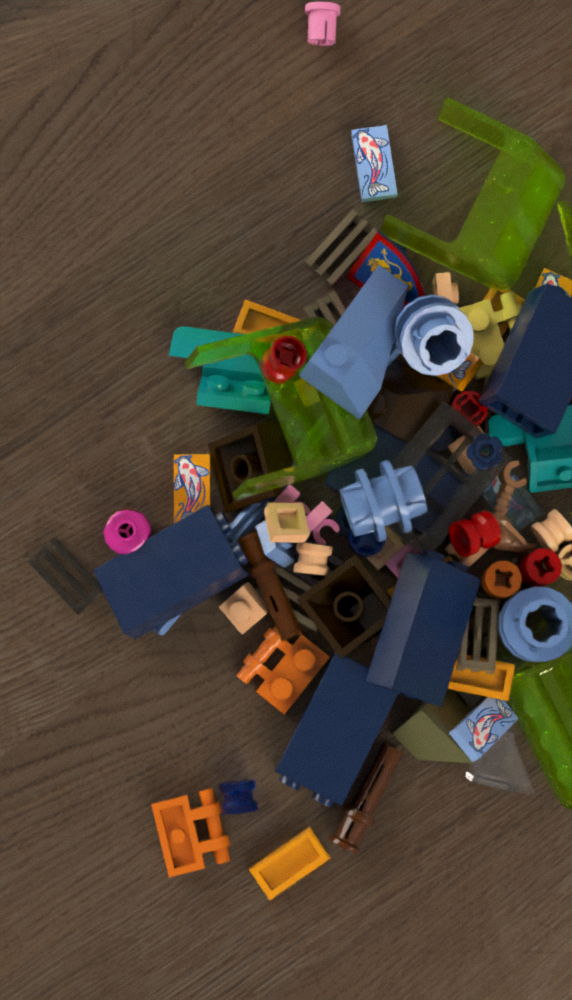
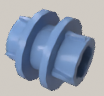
M438 295L418 297L407 304L398 315L393 330L395 345L410 367L421 374L432 376L450 373L462 365L470 354L474 341L473 327L466 315L459 309L457 304L446 297Z
M386 460L380 463L382 476L369 480L362 468L355 471L356 483L339 490L343 508L354 536L373 532L377 541L381 542L387 539L384 526L396 522L403 534L412 531L410 519L427 512L424 493L412 466L394 470L391 463Z
M532 587L515 593L504 603L498 615V632L503 645L512 655L524 661L547 662L560 657L572 645V604L562 593L549 587ZM538 609L541 611L543 619L549 625L546 636L535 640L531 630L525 626L528 613Z

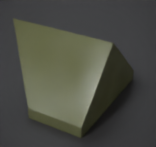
M447 689L442 707L422 702L392 732L395 738L417 760L474 764L449 734L470 713L469 707L451 689Z

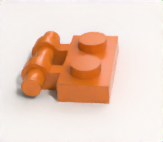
M275 626L273 629L269 627L263 635L265 639L252 655L249 653L242 661L245 665L236 676L248 684L257 673L264 679V682L256 692L285 715L330 656L302 634L293 645L287 641L281 642V637ZM278 648L285 655L271 671L264 663L274 650Z
M213 788L199 791L202 804L199 807L191 808L188 794L151 804L169 878L205 869L203 853L213 851L216 864L231 861L227 848L231 844L228 834H224L219 815L222 813L220 801L216 802ZM205 818L210 838L199 841L195 820Z

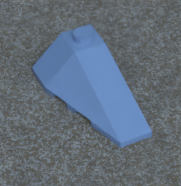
M380 265L377 266L299 374L301 378L358 419L362 417L381 390L394 342L393 330L396 319L402 311L408 285Z

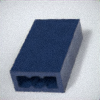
M549 283L529 291L478 401L536 439L556 433L572 397V299L566 295L562 288Z
M357 419L324 483V487L340 494V489L356 483L355 471L362 468L369 480L382 476L380 463L386 460L391 463L394 470L412 466L421 484L427 505L426 513L410 519L412 532L438 545H441L445 539L450 541L449 527L453 522L457 521L455 518L461 506L467 509L477 492V489L472 487L476 478L361 419Z
M206 505L146 539L144 544L136 551L129 554H120L93 570L124 634L136 640L249 576L244 565L249 562V559L239 542L232 543L228 533L233 529L222 511L216 513L209 505Z
M424 549L422 555L406 552L366 682L417 701L442 707L481 579L467 573L468 566L454 561H447L445 563L443 562L444 555Z
M334 652L275 768V772L281 774L280 782L295 790H299L302 785L314 791L312 798L328 807H332L334 802L341 806L343 805L398 693L366 682L370 668L346 656L341 659L336 652Z

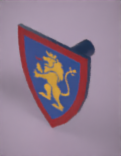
M381 231L375 234L346 275L347 278L362 289L377 266L380 265L408 285L404 301L405 305L418 297L426 296L425 287L420 275L409 257L405 254V245L401 242L394 243Z

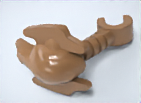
M509 461L502 464L498 471L501 485L496 496L497 499L495 500L494 513L492 515L499 523L501 540L493 548L522 553L534 549L536 545L526 543V540L513 527L506 514L508 513L507 507H509V501H511L514 489L524 486L527 480L526 478L515 481L511 479V469L517 467L520 463L519 461Z

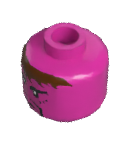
M122 508L109 515L104 524L103 534L105 542L111 550L118 554H129L139 549L146 539L152 537L153 530L151 522L143 513L132 508ZM125 524H129L126 529H121ZM133 527V533L131 535L129 531ZM120 533H126L127 538H123Z

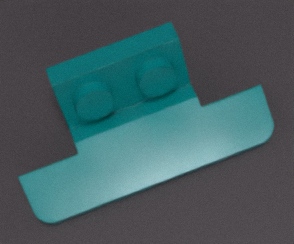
M185 326L179 327L174 331L169 356L203 360L202 377L197 392L196 405L269 415L274 382L268 380L263 375L260 368V360L262 355L277 339ZM304 342L302 343L307 351V359L305 364L296 373H301L311 359V348Z
M572 405L567 406L556 433L538 439L498 414L490 418L488 423L489 437H497L503 446L525 444L528 456L527 486L529 493L572 488Z

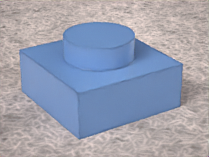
M266 520L256 525L265 556L284 568L296 561L292 549L294 543L270 542Z

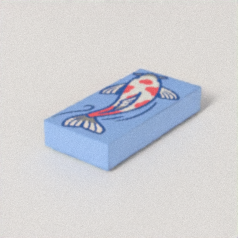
M387 125L351 130L361 202L396 198L398 193Z
M485 697L449 734L473 763L481 758L519 718L504 700Z

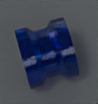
M350 530L348 537L350 548L361 557H372L378 554L386 540L378 542L373 532L354 536L352 530Z
M255 779L235 780L219 784V791L224 795V803L221 806L222 814H240L258 810V802L253 798V790L256 788Z

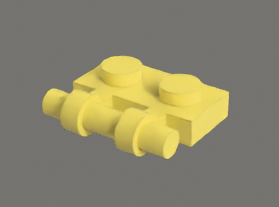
M513 291L500 295L503 309L497 312L493 311L490 299L459 308L473 327L474 341L471 353L480 357L484 363L475 374V380L491 375L505 345L498 324L508 321L511 331L522 308L521 304H517Z

